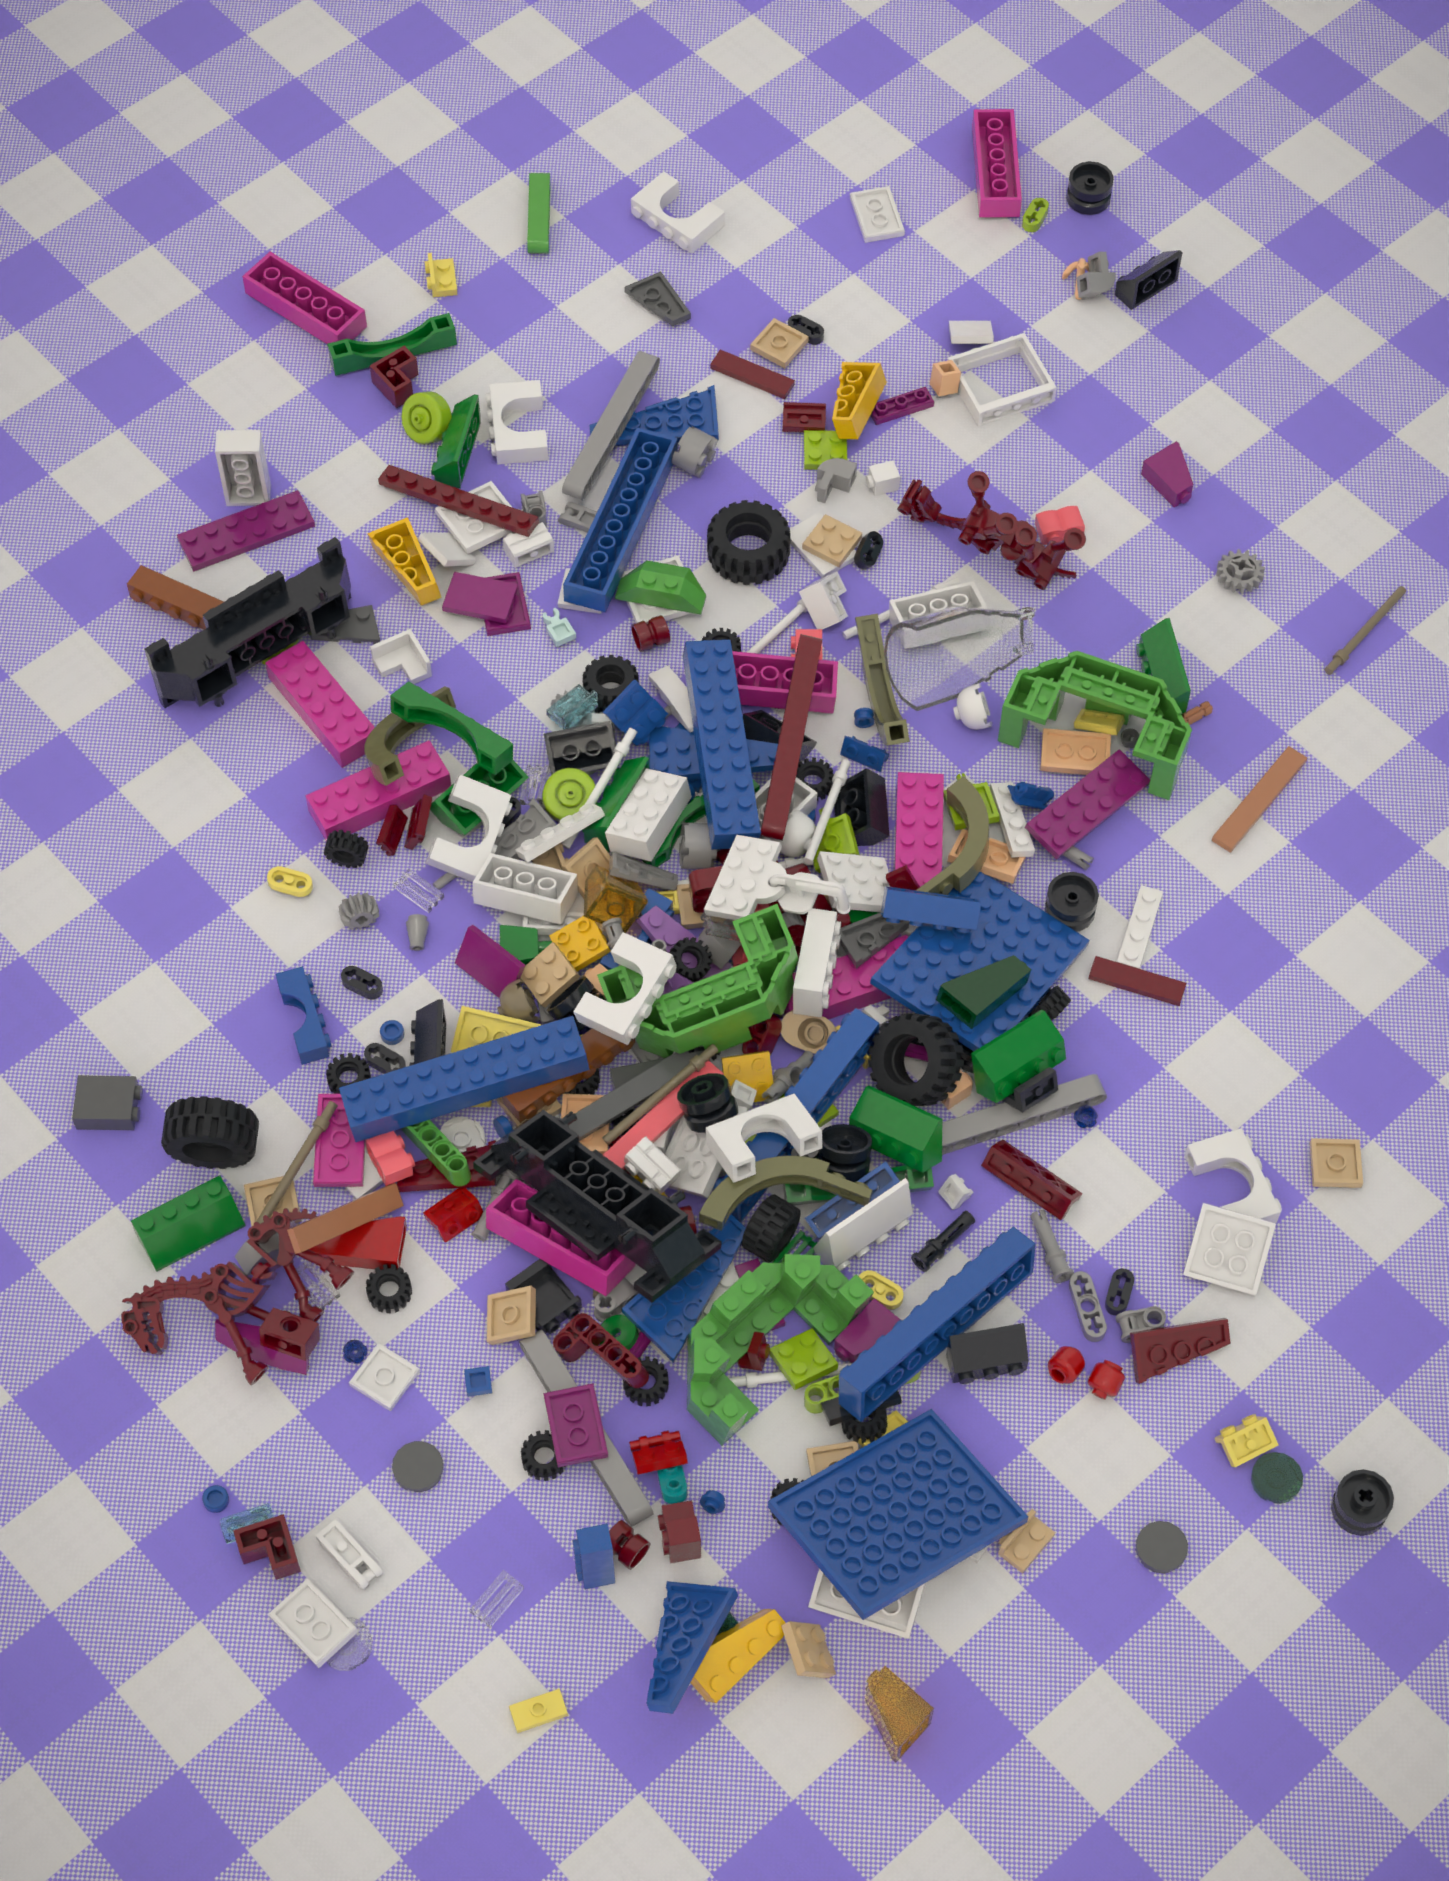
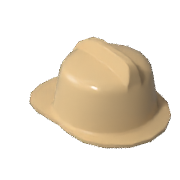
M791 1010L781 1021V1035L784 1040L794 1047L810 1051L814 1054L819 1049L823 1050L833 1031L836 1032L833 1023L823 1016L815 1017L793 1014V1010Z

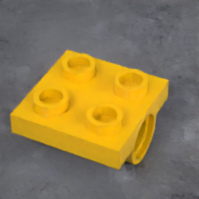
M590 912L549 935L551 941L559 947L577 972L611 952L604 934Z
M769 1051L721 1057L722 1072L728 1079L730 1086H732L735 1080H738L757 1090L754 1102L766 1099L762 1097V1094L774 1083Z

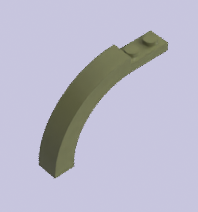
M878 613L855 617L865 684L881 740L886 746L910 742L906 719H903L900 715L892 691Z
M444 686L431 694L449 706L456 708L449 687ZM391 713L371 731L366 739L364 751L372 774L379 783L387 786L404 776L398 756L393 753L404 739L427 724L407 722Z
M964 776L947 788V804L961 816L968 831L966 844L953 863L917 889V891L947 895L952 888H955L958 892H962L976 878L986 860L989 848V818L987 809L977 789Z
M805 1156L766 1158L755 1162V1175L734 1183L729 1176L723 1180L705 1201L699 1212V1222L722 1231L727 1219L741 1202L762 1189L780 1184L793 1183L813 1186L863 1206L870 1202L872 1189H869L862 1182L857 1181L854 1183L846 1180L839 1173H828L830 1163Z

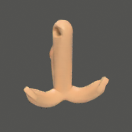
M1080 258L1079 261L1071 263L1062 274V279L1065 280L1075 269H1077L1076 277L1084 274L1085 270L1089 272L1088 262L1084 258ZM1076 279L1075 298L1080 300L1082 298H1079L1078 296V287Z

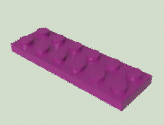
M299 490L177 534V539L193 572L313 528L315 527V521Z
M1119 749L1031 819L1024 828L1057 860L1150 784V779Z

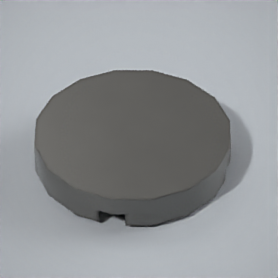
M414 1441L405 1444L397 1451L392 1464V1471L396 1482L403 1489L414 1492H424L433 1488L441 1479L444 1468L441 1453L434 1445L424 1441Z
M1156 1521L1142 1528L1136 1539L1135 1550L1145 1568L1156 1573L1165 1574L1182 1566L1188 1553V1542L1185 1534L1179 1527L1170 1522Z

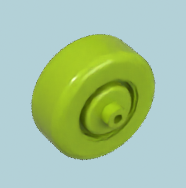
M426 391L415 393L405 401L401 418L406 434L413 441L419 444H430L442 440V434L447 430L452 415L448 403L441 395L436 392Z
M565 768L558 770L548 778L544 785L542 794L543 806L548 815L560 823L563 817L577 813L585 805L596 785L587 773L579 769Z

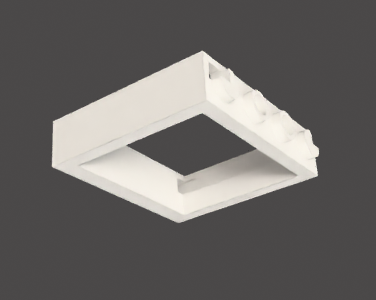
M1025 333L948 357L947 361L952 360L959 370L963 372L1020 353L1039 385L1038 387L979 405L961 374L958 393L978 427L1055 401L1057 387Z

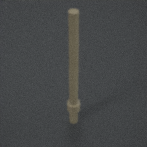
M1399 586L1346 646L1333 655V660L1324 669L1327 674L1331 675L1339 665H1343L1349 659V654L1406 593V589L1403 586Z
M712 1044L699 1056L696 1054L691 1058L685 1068L603 1136V1140L608 1145L612 1143L695 1071L699 1072L706 1066L705 1062L718 1052L716 1046Z
M329 1101L321 1116H317L312 1124L314 1126L256 1222L263 1223L264 1215H267L269 1218L271 1217L317 1139L328 1128L329 1120L338 1107L336 1103Z

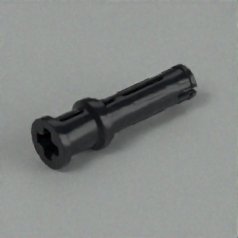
M963 1211L935 1239L926 1241V1246L922 1250L912 1254L911 1259L921 1271L927 1272L930 1269V1265L937 1258L941 1259L944 1256L945 1249L975 1223L973 1215L968 1211Z

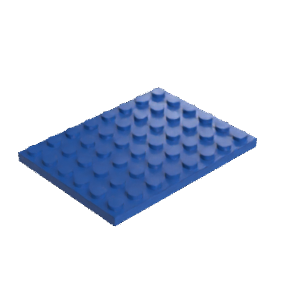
M979 872L976 878L962 892H958L953 888L947 894L978 899L981 902L977 930H970V933L957 932L955 927L947 926V930L932 928L933 924L924 923L923 927L918 926L870 980V984L914 1013L941 1018L943 1022L948 1023L953 1030L951 1032L957 1033L960 1039L959 1042L973 1051L1024 1021L1086 949L1090 941L982 872ZM1010 956H1016L1032 969L1027 984L973 1029H970L936 1001L940 986L943 983Z
M932 1409L768 1501V1508L862 1620L1024 1525L1029 1517Z

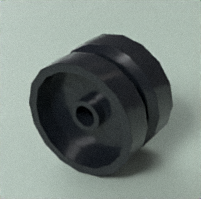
M1092 161L1082 162L1074 166L1070 171L1066 199L1069 206L1081 214L1088 215L1098 214L1106 210L1111 200L1114 180L1112 171L1107 166Z
M1062 873L1056 876L1049 884L1044 910L1076 932L1089 927L1094 920L1099 897L1097 886L1091 878L1082 873Z
M586 976L580 978L550 1004L547 1012L554 1020L573 1016L579 1032L586 1025L578 1022L574 1010L585 992L592 993L594 985ZM600 992L592 994L600 999L607 1001Z
M708 1073L697 1076L685 1083L677 1093V1100L691 1131L706 1133V1127L738 1114L737 1102L732 1095L729 1081L724 1075Z
M831 1125L822 1130V1149L818 1150L817 1159L830 1163L828 1173H839L846 1180L856 1182L869 1173L872 1138L867 1131L855 1125Z
M1361 1469L1350 1472L1343 1477L1332 1497L1331 1511L1334 1520L1340 1528L1350 1534L1365 1536L1375 1533L1381 1529L1393 1508L1394 1495L1392 1488L1384 1477L1374 1471Z

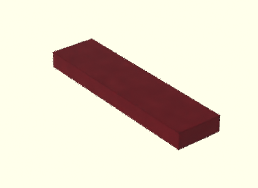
M721 349L710 364V369L783 399H786L795 385V380Z
M1095 956L1088 978L1176 1006H1180L1187 984L1186 982Z

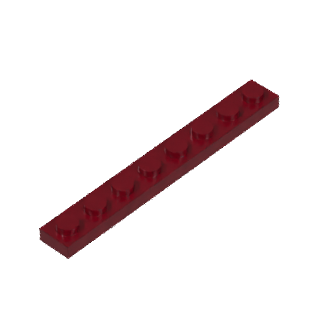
M388 465L378 478L379 485L526 537H529L539 524L538 516L392 465Z

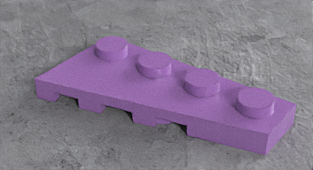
M657 906L653 907L636 921L652 941L660 939L666 943L667 953L670 952V949L679 940H683L686 937L689 940L694 937L696 942H698L696 936ZM689 952L682 954L681 959L685 966L688 968H695L697 966V959L693 954ZM712 962L710 970L700 980L728 970L732 965L727 962L720 969Z

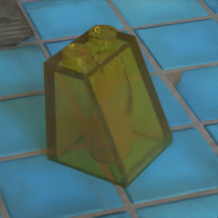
M598 865L594 867L585 880L584 917L600 924L612 918H621V927L624 933L629 930L648 903L647 897L637 882L609 875V870Z
M884 1666L880 1671L876 1669L866 1681L868 1685L865 1688V1702L891 1759L896 1763L929 1727L934 1708L889 1668Z

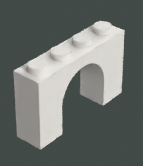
M663 171L631 198V213L636 218L646 222L651 228L662 233L667 239L677 243L682 249L693 254L725 226V212L711 202H708L690 217L673 218L663 212V209L679 196V181Z
M540 380L489 384L490 393H486L487 406L492 408V410H488L489 423H493L489 430L490 440L495 439V443H491L492 456L497 457V465L548 460L546 430L518 432L509 429L504 424L505 420L515 413L543 410Z
M459 775L455 780L448 801L472 810L481 818L485 830L483 841L474 847H461L437 837L432 843L425 864L473 882L489 854H495L497 845L494 843L496 837H500L504 830L505 824L502 823L504 815L508 816L511 810L512 803L509 802L511 795Z
M623 932L611 950V954L616 963L639 973L643 977V984L639 993L627 1002L615 1004L585 992L575 1008L574 1014L578 1022L628 1045L631 1039L637 1036L643 1019L648 1018L656 998H660L663 994L664 985L668 979L674 976L677 965L672 954Z
M795 1094L706 1127L707 1146L733 1183L756 1174L755 1156L745 1143L754 1134L761 1132L778 1133L788 1139L800 1157L822 1149V1130Z
M1242 1128L1187 1145L1184 1156L1193 1176L1220 1168H1228L1239 1172L1248 1181L1250 1194L1240 1201L1221 1206V1208L1277 1223L1282 1212L1281 1204L1277 1198L1274 1199L1270 1180L1264 1177L1261 1171V1161L1258 1156H1254L1249 1136H1245Z

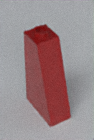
M399 1216L369 1221L309 1250L325 1258L331 1257L335 1265L365 1269L379 1267L382 1270L383 1265L387 1264V1267L391 1268V1264H393L398 1269L401 1265L407 1231L406 1218Z

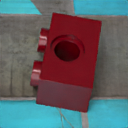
M274 1307L259 1328L261 1346L304 1361L308 1359L320 1340L319 1323Z

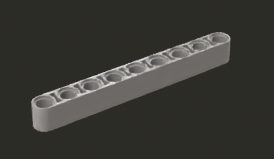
M642 351L637 352L568 473L562 487L563 494L585 500L654 378L660 364L659 357Z
M1092 1074L1058 1085V1091L1023 1113L1004 1102L945 1121L942 1128V1155L1098 1105L1107 1099V1094L1098 1075Z
M542 1329L535 1332V1336L519 1341L524 1355L547 1392L577 1387ZM603 1428L608 1458L589 1462L625 1521L632 1527L654 1513L647 1498Z

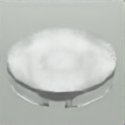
M346 1617L359 1632L326 1663L337 1670L350 1671L367 1661L372 1651L373 1640L369 1628L362 1621L353 1617Z

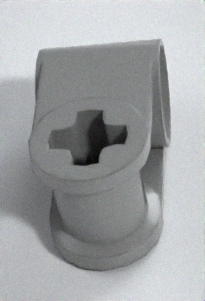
M539 491L537 494L531 495L521 494L523 511L538 516L539 523L543 522L545 527H547L543 492Z
M625 1277L607 1296L600 1293L595 1297L594 1316L598 1321L603 1322L611 1316L619 1315L622 1312V1308L639 1294Z
M1151 1306L1139 1310L1124 1311L1116 1315V1322L1120 1323L1123 1334L1121 1336L1122 1342H1131V1332L1164 1327L1166 1321L1164 1310L1157 1306ZM1154 1318L1160 1323L1151 1324L1148 1320Z

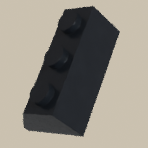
M1180 250L1162 252L1158 256H1153L1142 266H1137L1126 276H1121L1116 282L1115 296L1132 310L1178 281L1183 252Z
M763 710L743 714L746 739L778 744L782 721ZM806 735L803 738L799 762H803L817 744L815 740Z
M611 721L544 733L551 775L565 768H575L584 772L605 769L615 753L616 740Z
M866 768L846 780L845 785L840 789L834 805L835 817L844 813L850 816L857 846H873L890 837L885 778Z
M438 999L416 1011V1020L411 1021V1033L415 1034V1041L410 1042V1054L414 1056V1062H410L409 1066L445 1055L447 1022L443 999Z
M1024 1323L949 1336L946 1358L952 1383L968 1384L975 1379L984 1378L992 1380L999 1375L1009 1374L1013 1376L1026 1371L1029 1360Z

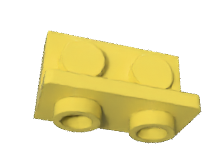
M428 253V261H424L426 274L430 273L426 280L427 288L432 289L433 298L458 295L453 258L433 260L432 253Z
M1256 1414L1243 1418L1242 1424L1236 1427L1231 1425L1220 1430L1221 1434L1214 1438L1216 1443L1222 1444L1231 1467H1237L1279 1445L1267 1418L1256 1416Z

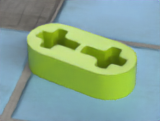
M1035 198L1031 201L1022 219V228L1025 231L1036 232L1041 227L1048 214L1049 203L1046 199Z

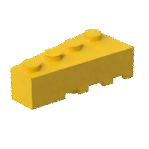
M842 362V373L839 376L840 386L837 388L838 397L835 401L832 416L839 439H859L887 383L881 363Z
M408 517L367 533L372 548L421 606L442 598Z
M764 1608L736 1624L730 1630L717 1635L690 1683L706 1702L717 1703L784 1637L781 1625L786 1622L775 1609Z

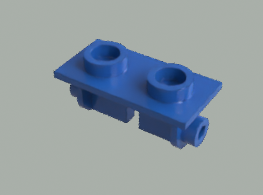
M845 735L840 755L876 771H882L884 762L889 758V753H886L885 749L882 750L875 746H869L868 743L856 739L855 736L849 737Z
M1026 782L1017 783L1016 786H1007L1012 800L1018 805L1044 810L1048 807L1047 803L1054 798V791L1048 787L1039 786L1037 788L1036 785Z

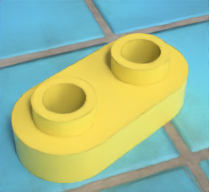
M277 866L270 869L267 874L268 885L275 891L297 897H305L313 889L311 877L300 871Z
M872 1270L864 1271L859 1275L866 1284L871 1283L873 1285L871 1289L874 1293L870 1299L871 1301L875 1298L889 1310L896 1309L902 1304L904 1294L898 1284ZM893 1296L895 1299L889 1301L886 1297Z

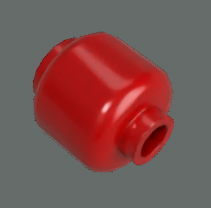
M1069 1346L1060 1347L1048 1361L1050 1376L1053 1380L1062 1384L1073 1383L1085 1368V1360L1081 1352Z
M1104 1360L1103 1363H1096L1087 1381L1088 1385L1093 1388L1092 1394L1104 1400L1107 1396H1117L1125 1380V1375L1121 1372L1123 1368L1108 1360Z

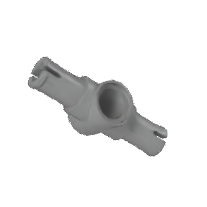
M805 1051L795 1062H791L787 1067L779 1068L775 1071L773 1076L774 1083L762 1094V1097L766 1098L764 1101L767 1104L778 1100L783 1094H786L790 1086L793 1085L795 1087L803 1069L809 1068L812 1065L813 1053Z

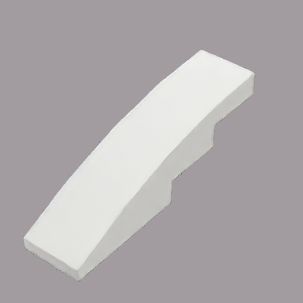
M669 666L648 674L650 682L659 690L661 699L670 707L672 715L690 733L693 732L688 690L684 683Z

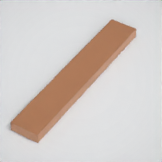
M1288 746L1213 835L1212 841L1231 853L1307 762V757Z
M393 1183L292 1227L287 1231L294 1252L297 1254L404 1205L397 1184Z

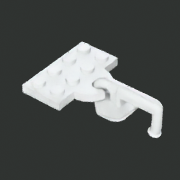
M736 835L704 911L709 916L737 920L754 913L757 904H768L778 901L785 912L805 914L812 909L818 894L836 897L838 901L836 909L840 914L849 913L851 907L843 885L820 880L814 874L803 872L794 875L787 874L785 868L776 862L782 849L780 842Z

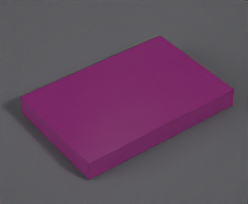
M454 572L442 605V611L506 624L518 591V584Z
M520 572L485 577L518 584V591L507 623L484 619L487 636L531 629Z
M471 925L467 928L455 964L497 997H500L505 986L521 978L525 964L476 926Z
M594 1383L543 1393L558 1468L608 1458Z

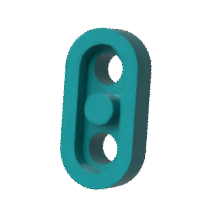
M682 1465L657 1470L663 1500L669 1504L685 1501L688 1491Z

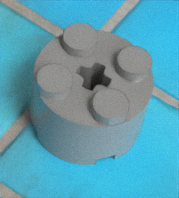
M689 427L678 443L680 447L678 452H674L672 464L700 478L705 471V463L707 461L711 462L716 454L714 448L718 440L698 428Z
M683 822L680 832L682 840L679 844V863L681 869L714 867L717 849L711 850L708 824Z

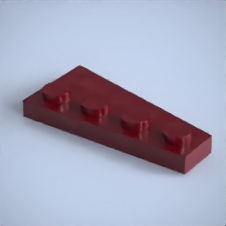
M496 1140L488 1142V1145L476 1148V1145L468 1147L466 1151L461 1152L465 1156L471 1172V1179L466 1185L454 1186L429 1159L415 1162V1166L412 1167V1176L397 1182L399 1192L495 1186L496 1178L489 1181L473 1169V1162L489 1151L491 1145Z
M1219 1318L1131 1332L1135 1382L1138 1384L1143 1383L1150 1377L1161 1375L1173 1367L1190 1362L1189 1360L1204 1356L1231 1344L1228 1319Z

